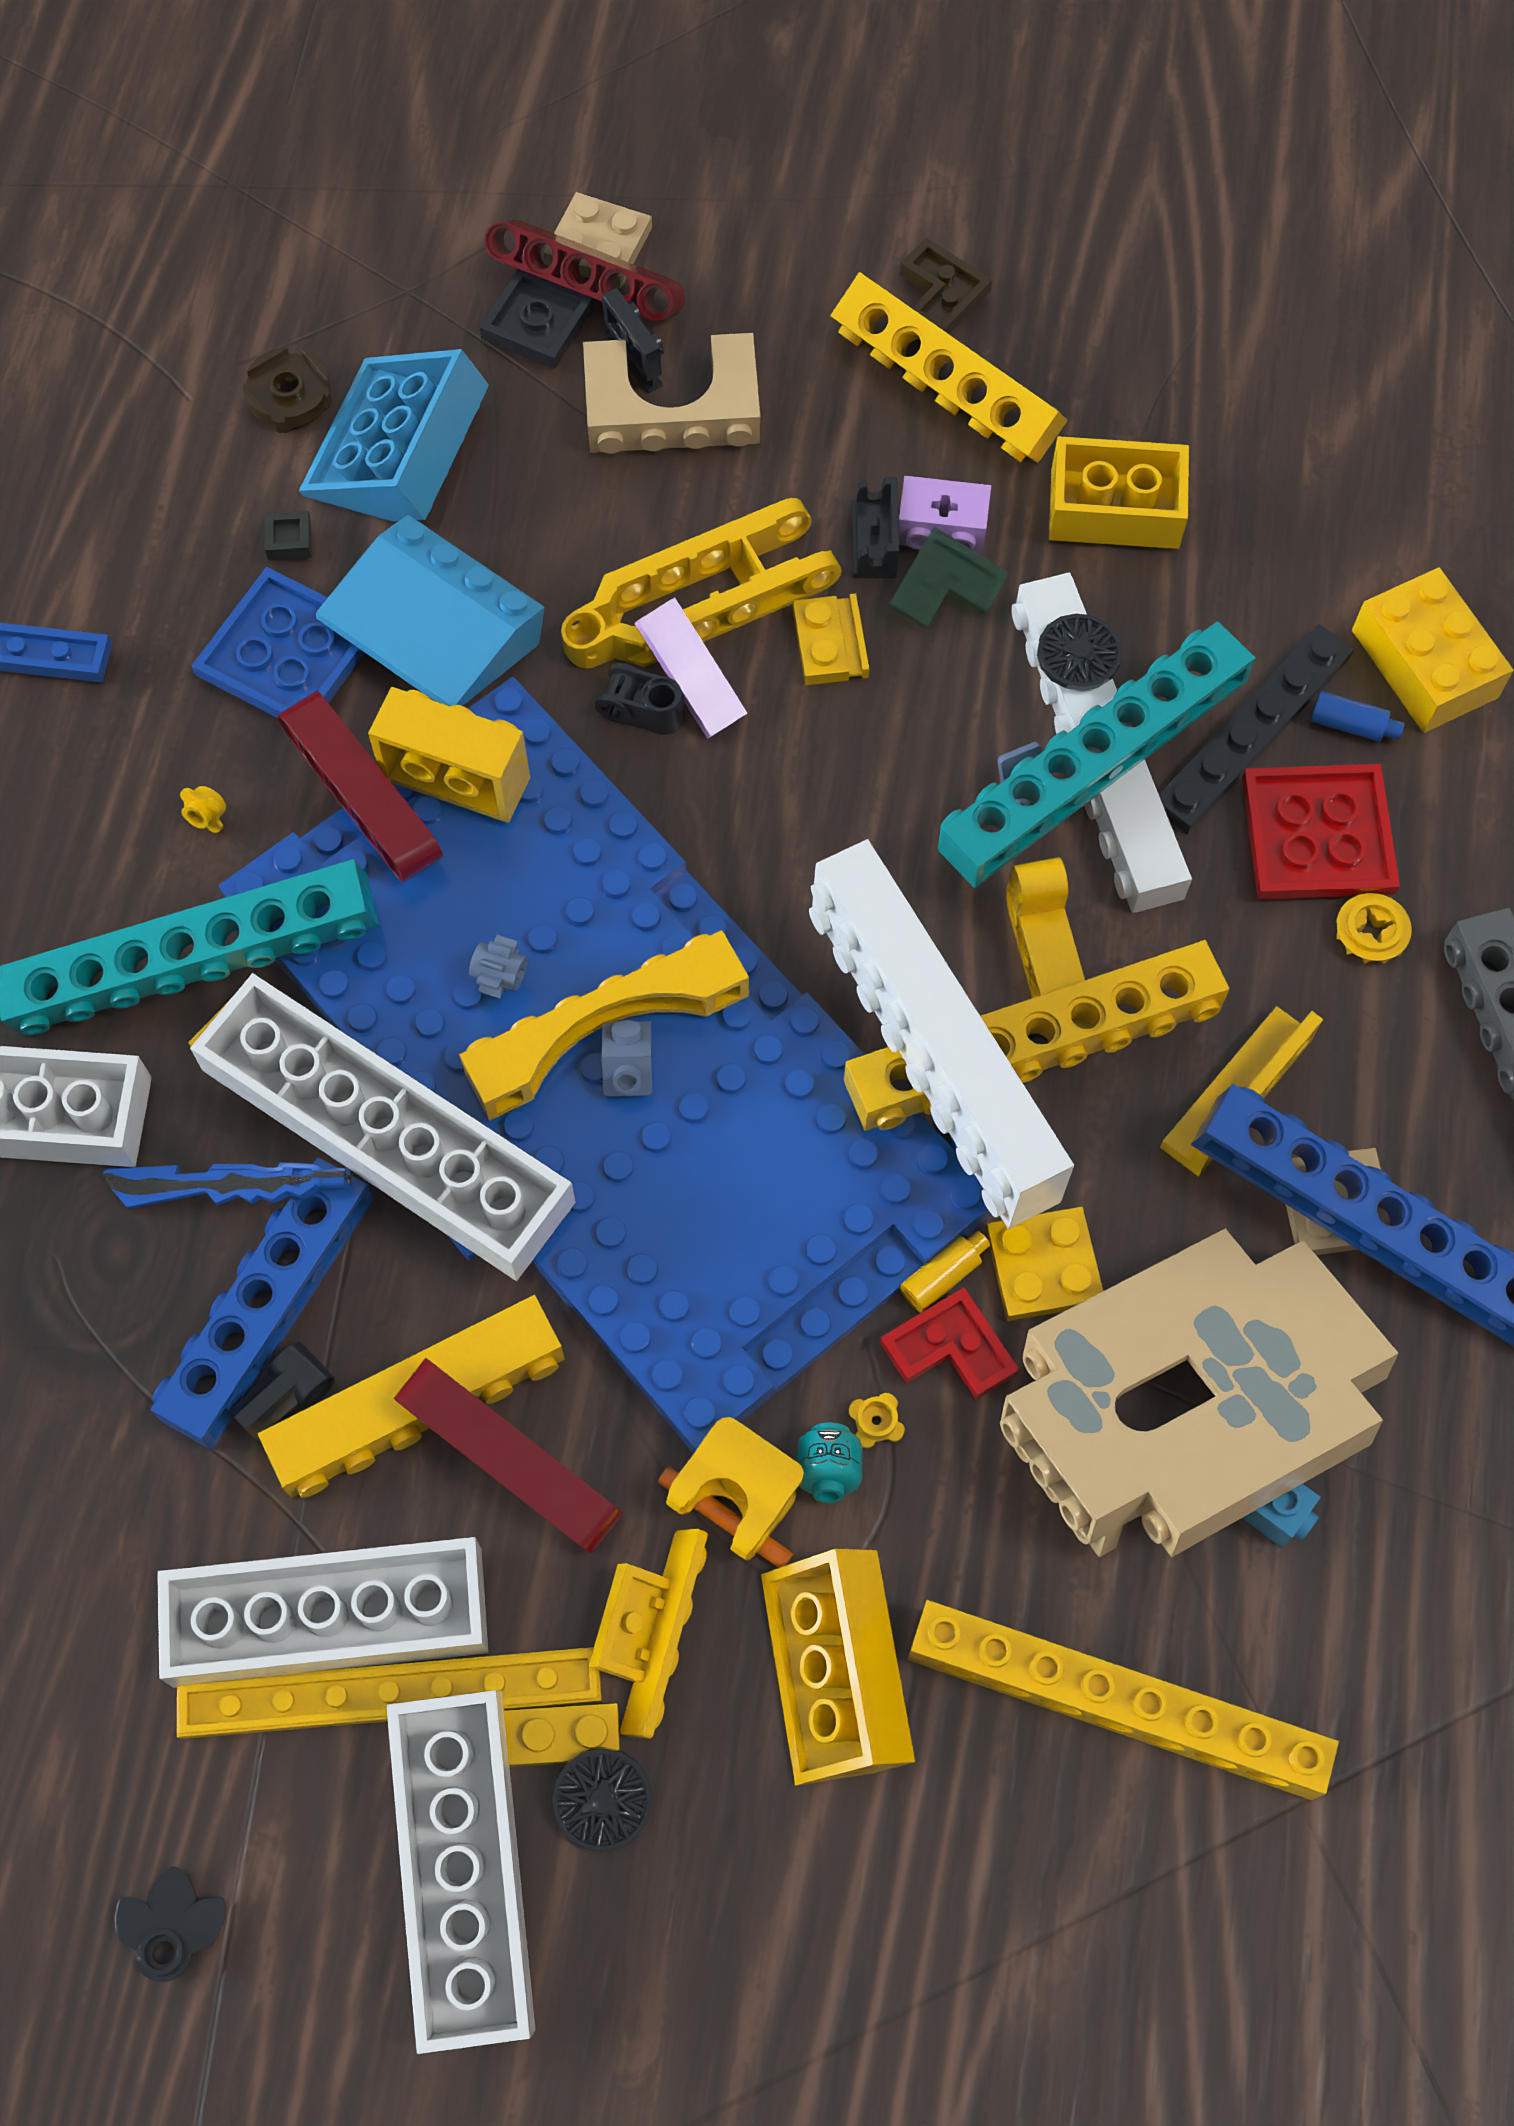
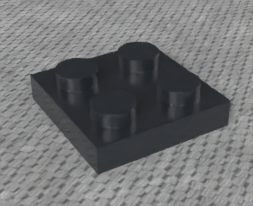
M517 269L479 327L481 339L555 369L594 309V300L592 297Z

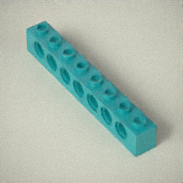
M1218 621L1205 631L1201 629L1194 631L1185 639L1181 649L1170 657L1167 654L1159 657L1150 666L1147 674L1137 682L1131 679L1124 683L1110 702L1103 707L1100 705L1092 707L1082 717L1079 725L1067 733L1063 730L1057 733L1048 742L1045 750L1034 759L1028 756L1021 760L1012 770L1010 777L999 785L995 782L989 784L979 793L975 803L964 811L957 809L950 813L940 826L938 851L975 889L1248 681L1256 657ZM1189 671L1199 672V673L1202 674L1203 676L1194 675V674L1190 673ZM1156 696L1165 697L1170 701H1161ZM1121 722H1131L1135 724L1136 727H1128L1123 725ZM1096 747L1100 749L1102 752L1094 753L1086 748ZM1062 773L1069 778L1058 779L1051 774ZM1028 799L1032 801L1034 805L1025 806L1018 803L1016 800ZM993 825L1000 831L987 832L981 826Z
M352 859L1 965V1021L21 1034L38 1035L47 1032L50 1029V1025L64 1021H85L94 1017L95 1012L110 1007L128 1008L138 1004L140 998L153 994H175L182 991L187 984L200 980L218 981L228 977L230 971L247 966L251 968L265 967L275 962V958L290 953H311L318 950L321 944L336 939L344 941L358 939L366 934V930L380 927L368 874ZM331 903L329 911L323 917L315 918V913L319 907ZM285 917L283 925L278 930L270 932L272 923L278 918ZM239 931L235 942L225 946L227 937L231 933ZM194 944L191 954L180 960L182 951L187 946ZM148 958L146 967L142 971L135 973L139 962ZM103 971L101 980L96 985L91 986L94 976ZM58 985L55 995L47 1000V994L50 989Z

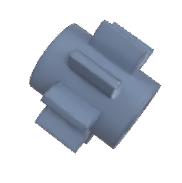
M496 935L494 942L490 941L489 944L480 942L477 945L470 962L469 975L477 978L476 983L480 984L479 992L500 999L503 991L507 992L508 989L517 991L526 973L528 958L520 955L521 950L517 949L518 941Z

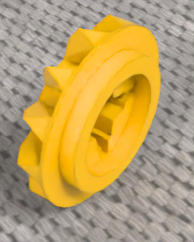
M1365 893L1351 898L1342 906L1335 921L1337 923L1336 939L1341 940L1345 945L1347 955L1355 954L1361 957L1364 964L1370 961H1381L1385 964L1390 959L1400 956L1407 947L1412 934L1410 918L1404 908L1392 898L1377 893ZM1367 919L1371 921L1373 927L1386 928L1378 936V942L1371 933L1360 932L1364 929Z

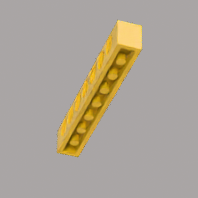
M1206 940L981 1015L980 1017L1021 1082L1025 1083L1037 1078L1045 1069L1060 1065L1061 1068L1075 1066L1084 1061L1089 1054L1104 1049L1107 1053L1121 1050L1128 1046L1132 1039L1147 1034L1152 1038L1162 1036L1172 1031L1177 1024L1191 1019L1194 1022L1206 1021L1220 1012L1229 992V986ZM1162 989H1172L1181 998H1170L1162 992ZM1117 1005H1131L1136 1009L1137 1013H1125ZM1072 1020H1087L1092 1024L1093 1028H1079ZM1030 1034H1040L1047 1038L1049 1043L1036 1044L1027 1036ZM889 1047L848 1060L845 1064L844 1083L864 1131L879 1127L880 1130L892 1129L902 1124L908 1116L923 1111L925 1114H931L932 1104L924 1091L918 1093L914 1088L909 1091H900L892 1086L891 1083L895 1080L903 1079L909 1081L906 1074L907 1063L899 1051L894 1053Z
M926 1600L907 1658L908 1661L1309 1800L1317 1799L1327 1792L1339 1743L1337 1740Z

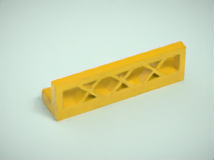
M1276 1006L1166 1136L1160 1148L1199 1177L1213 1159L1191 1146V1143L1217 1097L1232 1084H1235L1238 1087L1254 1090L1264 1099L1310 1044L1323 1019L1311 1011L1303 1022L1299 1023Z

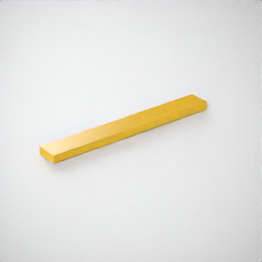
M594 1647L310 1671L177 1686V1737L179 1739L386 1722L388 1721L387 1705L495 1690L502 1691L504 1711L602 1703L600 1670L589 1667Z

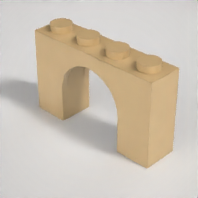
M753 333L711 335L713 380L709 389L698 400L688 405L674 408L650 404L634 392L628 379L626 340L583 342L590 453L604 452L613 454L619 451H659L661 449L687 447L700 449L705 446H745L747 444L760 443V407Z

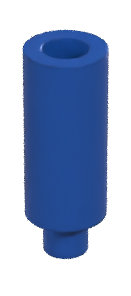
M1322 690L1318 694L1310 718V722L1380 742L1383 736L1399 740L1405 724L1390 719L1391 711Z

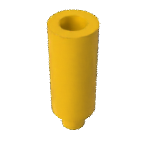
M976 1231L967 1240L962 1236L956 1238L900 1284V1291L905 1299L918 1312L922 1313L982 1263L980 1254L990 1246L988 1239L980 1231Z

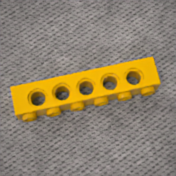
M860 272L830 315L842 325L838 331L839 334L856 346H859L862 340H864L874 348L870 356L888 369H891L894 363L906 370L902 378L922 393L927 386L936 391L939 395L935 402L953 415H956L960 409L972 417L968 423L970 427L987 439H989L992 433L998 435L1005 440L1001 449L1021 463L1027 456L1038 464L1068 421L1058 410ZM883 317H888V324L885 330L879 334H874L876 322ZM920 339L921 346L919 351L912 357H906L908 345L912 341ZM953 362L954 369L952 374L945 380H939L938 373L940 368L946 363ZM986 385L987 393L985 398L979 403L972 404L971 395L973 391L979 386ZM1012 409H1020L1019 421L1012 427H1004L1006 414Z

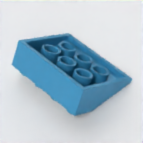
M462 349L365 358L299 492L307 498L389 521H400L406 515H410L416 520H426L443 481L448 475L452 462L464 441L469 426L480 407L489 384Z
M406 515L375 539L317 610L316 619L432 700L447 706H463L539 645L545 607L410 515Z

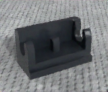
M885 477L882 483V490L879 492H869L867 480H862L857 486L856 500H852L853 578H897L899 558L897 477Z

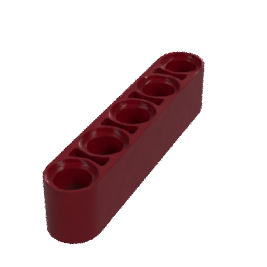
M510 220L494 223L485 234L484 243L486 250L497 261L602 301L603 294L617 288L616 282L619 274L625 275L629 280L630 289L626 296H622L627 302H634L641 317L648 320L659 321L676 316L684 307V290L676 281L526 222ZM507 230L511 231L515 238L513 251L508 250L504 244V234ZM545 244L553 252V262L550 266L546 265L541 257V250ZM582 259H585L590 264L592 270L588 281L584 280L579 273V264ZM658 288L662 289L668 297V306L665 311L659 309L655 304L654 296Z
M315 691L277 715L279 723L288 738L401 882L405 883L443 858L442 850L434 836L321 693Z
M426 1357L394 1396L393 1399L591 1555L623 1515L622 1511Z

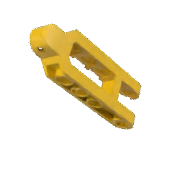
M788 498L605 574L594 600L573 611L564 620L561 629L564 653L573 664L584 669L597 667L613 659L646 667L658 662L636 625L630 626L620 622L625 612L730 568L739 582V586L720 594L717 590L710 593L709 599L683 609L699 637L705 642L793 604L794 600H802L826 590L839 579L842 569L830 550L812 554L801 560L795 557L765 570L757 556L795 541L807 532L812 523L811 516L801 500L798 498ZM575 621H580V622L577 623L576 625L572 626V624H573Z

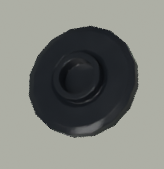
M1075 613L1061 616L1048 624L1039 637L1037 658L1041 670L1052 682L1066 689L1085 691L1099 688L1113 678L1121 664L1122 646L1118 634L1108 623L1092 615Z
M606 1747L582 1751L569 1760L556 1778L552 1796L555 1821L565 1836L584 1849L600 1852L622 1848L636 1838L649 1819L652 1804L649 1778L638 1761L622 1750Z

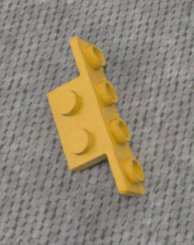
M687 1529L675 1532L663 1576L628 1563L617 1565L589 1667L633 1682L620 1728V1734L632 1738L651 1739L655 1729L662 1721L665 1710L663 1698L668 1679L678 1664L679 1652L677 1646L683 1625L688 1621L693 1608L691 1595L695 1580L706 1561L707 1552L705 1544L708 1533L703 1530Z

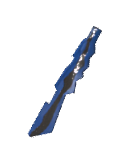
M279 1162L278 1167L265 1168L254 1164H213L207 1173L178 1174L180 1169L178 1165L113 1168L103 1172L104 1180L128 1209L208 1193L217 1205L238 1197L251 1204L260 1199L276 1203L289 1196L305 1199L320 1190L348 1188L351 1184V1172L348 1168L326 1169L320 1168L316 1164Z

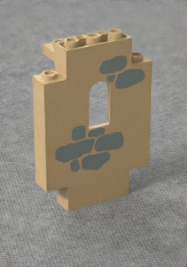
M1225 1228L1029 1329L1023 1352V1362L1028 1373L1036 1381L1006 1396L1000 1426L1006 1440L1015 1448L1018 1456L1024 1462H1029L1033 1477L1044 1489L1050 1500L1054 1503L1059 1502L1060 1512L1067 1525L1073 1529L1075 1535L1083 1544H1090L1098 1557L1114 1550L1117 1547L1123 1525L1140 1515L1148 1536L1155 1543H1161L1170 1556L1174 1557L1370 1446L1383 1419L1361 1393L1387 1379L1399 1353L1304 1240L1255 1265ZM1186 1360L1215 1395L1214 1398L1157 1429L1147 1432L1136 1431L1127 1427L1119 1420L1115 1412V1402L1121 1395Z

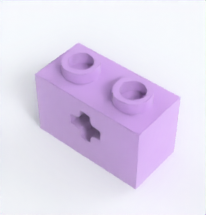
M904 476L898 521L899 545L909 546L913 549L949 550L957 554H983L991 485Z

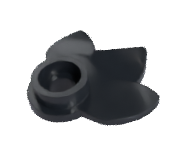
M174 1866L156 1881L146 1902L130 1897L119 1899L115 1914V1927L119 1939L136 1951V1962L141 1973L152 1981L169 1982L178 1978L186 1971L193 1954L203 1951L214 1944L225 1922L226 1902L222 1897H210L197 1902V1894L192 1882L180 1868ZM169 1942L174 1947V1956L167 1964H161L157 1959V1950L163 1943Z

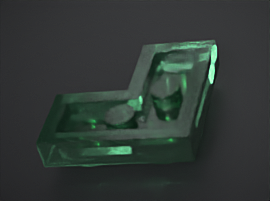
M933 527L887 606L921 627L926 628L947 592L984 614L988 611L1009 573L941 530Z

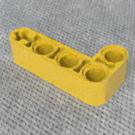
M1060 857L1013 865L1006 889L1008 912L1032 998L1085 981L1065 911L1068 898V881L1065 867ZM1072 1020L1079 1028H1093L1092 1024L1087 1020Z

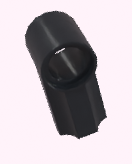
M297 1342L287 1347L273 1360L268 1368V1375L228 1412L261 1445L262 1442L257 1433L291 1417L300 1408L305 1410L315 1405L333 1387L335 1377L303 1343Z

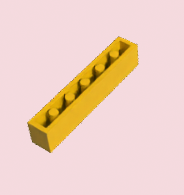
M533 1295L257 1433L282 1488L291 1498L300 1495L301 1498L310 1497L324 1490L329 1485L327 1480L344 1471L347 1474L360 1472L375 1462L374 1456L392 1447L395 1451L402 1450L419 1441L422 1437L421 1432L429 1429V1427L393 1398L425 1357L481 1401L485 1400L486 1404H492L504 1399L513 1392L512 1386L528 1378H531L532 1381H537L555 1372L559 1367L557 1363L565 1360L562 1346L536 1296Z

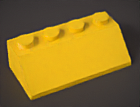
M833 1549L761 1574L795 1786L877 1773L915 1763L877 1550Z

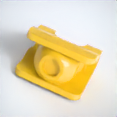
M723 1417L711 1428L693 1456L673 1481L666 1504L683 1515L690 1512L697 1503L706 1497L723 1496L732 1500L740 1509L742 1521L737 1527L730 1549L743 1559L750 1560L793 1506L796 1498L795 1491L801 1484L804 1472L798 1462L734 1418Z

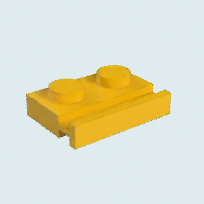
M856 593L849 594V598L837 599V596L794 600L793 616L805 686L849 681V677L862 676V679L869 678V664Z

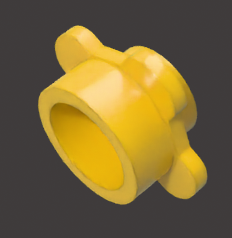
M198 786L195 790L184 788L180 792V797L184 801V808L181 810L182 816L197 828L207 827L213 833L220 832L223 824L219 818L226 811V804L223 798L216 791L206 786Z
M883 1393L879 1397H871L865 1401L856 1399L851 1403L849 1415L855 1419L858 1429L856 1436L860 1439L863 1448H871L875 1442L887 1439L891 1442H897L903 1437L905 1428L902 1423L898 1422L896 1410L898 1401L892 1394ZM873 1417H880L881 1423L879 1425L873 1424Z

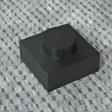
M309 511L265 513V553L268 560L312 557L311 518Z

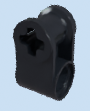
M615 663L611 666L608 674L610 681L604 694L599 695L595 701L594 707L598 713L613 722L630 724L662 735L671 734L680 729L684 723L685 713L681 688L675 680L639 670L629 664ZM660 704H670L664 708L656 707Z

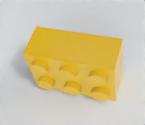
M1058 436L1051 468L1049 540L1179 549L1188 520L1189 445Z
M1440 567L1364 601L1352 628L1356 638L1423 733L1498 699L1514 671Z
M391 687L368 732L376 763L391 783L506 823L510 822L530 780L523 731L518 730L516 726L505 720L497 719L491 721L477 716L471 710L461 705L447 706L433 701L424 693L416 690L406 692Z

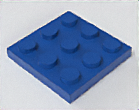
M266 567L191 667L195 676L277 718L279 713L315 691L321 693L329 703L365 652L316 619L317 610L328 597Z

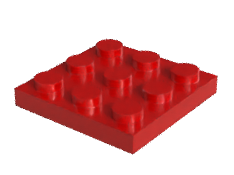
M1381 764L1245 768L1242 775V784L1257 900L1348 897L1365 893L1396 895L1400 884Z

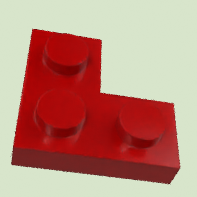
M965 1287L880 1337L879 1343L906 1384L949 1359L975 1400L1018 1375L1020 1370Z

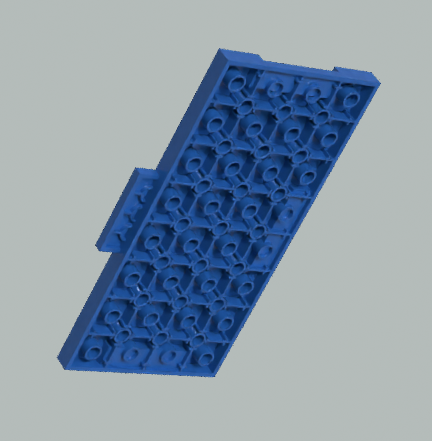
M511 677L468 708L477 716L491 721L497 719L505 720L516 726L518 730L523 731L530 780L509 823L393 784L434 836L443 853V858L405 883L398 879L344 808H342L301 838L294 832L219 884L218 887L223 898L352 859L368 874L380 927L366 930V934L358 939L348 941L336 939L321 944V947L314 952L307 954L290 953L275 958V961L329 1024L572 1183L576 1203L531 1263L694 1454L718 1420L723 1417H731L742 1423L900 1292V1284L929 1262L959 1236L965 1238L992 1214L982 1198L983 1187L975 1174L968 1175L964 1171L957 1158L956 1151L920 1113L906 1117L902 1124L892 1129L880 1130L879 1127L864 1131L844 1083L846 1061L865 1055L862 1050L808 992L802 995L687 872L686 861L514 677ZM331 903L319 907L315 913V918L323 917L329 911ZM285 917L275 920L270 927V932L278 930L283 925ZM721 930L724 932L749 976V997L707 1017L688 1013L655 1012L622 1019L635 1022L651 1021L653 1083L651 1095H604L601 1058L602 1028L581 1039L557 1061L544 1078L532 1101L495 1119L488 1120L464 1073L459 1054L466 1051L470 1044L484 1037L495 1038L510 1031L517 1021L525 1017L535 1016L537 1018L554 1010L555 1006L567 997L586 995L598 989V986L609 977L614 975L626 976L640 969L648 959L656 955L665 954L668 956L681 950L688 941L698 935L708 934L710 936ZM496 935L518 941L517 949L521 950L520 955L528 958L526 973L517 991L510 989L507 992L503 991L500 999L479 992L480 984L476 983L477 978L469 975L470 962L477 945L480 942L487 944L490 941L494 942ZM448 1236L469 1262L478 1256Z

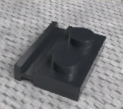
M617 288L603 294L604 323L608 327V330L605 331L606 337L609 341L626 340L627 365L648 394L662 387V382L658 376L662 375L661 355L664 354V348L659 336L655 331L649 332L642 323L637 306L632 301L627 302Z

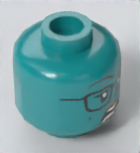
M833 1422L820 1423L813 1426L810 1431L800 1437L797 1445L796 1462L802 1466L804 1472L801 1484L799 1485L801 1489L812 1494L813 1498L819 1502L837 1503L843 1500L845 1495H849L859 1488L863 1472V1447L860 1439L851 1433L848 1427Z

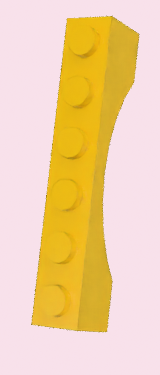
M722 930L710 936L708 934H701L688 941L683 949L668 956L665 954L656 955L648 959L640 969L626 976L614 975L607 978L598 986V989L581 997L573 995L563 999L555 1006L554 1010L537 1018L535 1016H528L517 1021L510 1031L495 1038L484 1037L476 1040L468 1046L465 1052L459 1054L462 1067L490 1121L532 1101L544 1078L557 1061L581 1039L602 1028L603 1023L617 1022L628 1017L655 1012L688 1013L707 1017L749 997V976Z

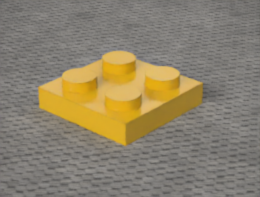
M1083 1206L1037 1214L1010 1229L1007 1228L1004 1221L987 1223L985 1231L990 1243L989 1248L1007 1322L1064 1312L1103 1292Z

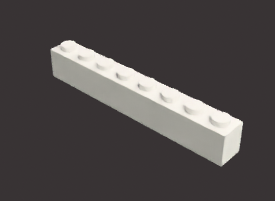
M1070 572L1019 585L1016 604L1012 605V617L1017 630H1023L1027 639L1026 654L1031 667H1038L1041 675L1040 690L1043 700L1047 705L1052 704L1056 714L1054 718L1056 734L1063 730L1067 733L1079 725L1080 720L1087 711L1096 705L1103 707L1114 698L1117 692L1113 679L1099 688L1079 691L1066 689L1052 682L1041 670L1037 658L1039 637L1046 626L1061 616L1075 613L1087 615ZM1121 722L1123 725L1131 727L1130 722ZM1096 747L1086 748L1094 753L1102 752L1100 749ZM1143 760L1085 804L1088 817L1091 820L1096 819L1101 831L1099 833V844L1102 854L1106 859L1111 858L1115 867L1114 882L1117 893L1121 899H1127L1132 913L1184 900L1192 881L1147 764Z

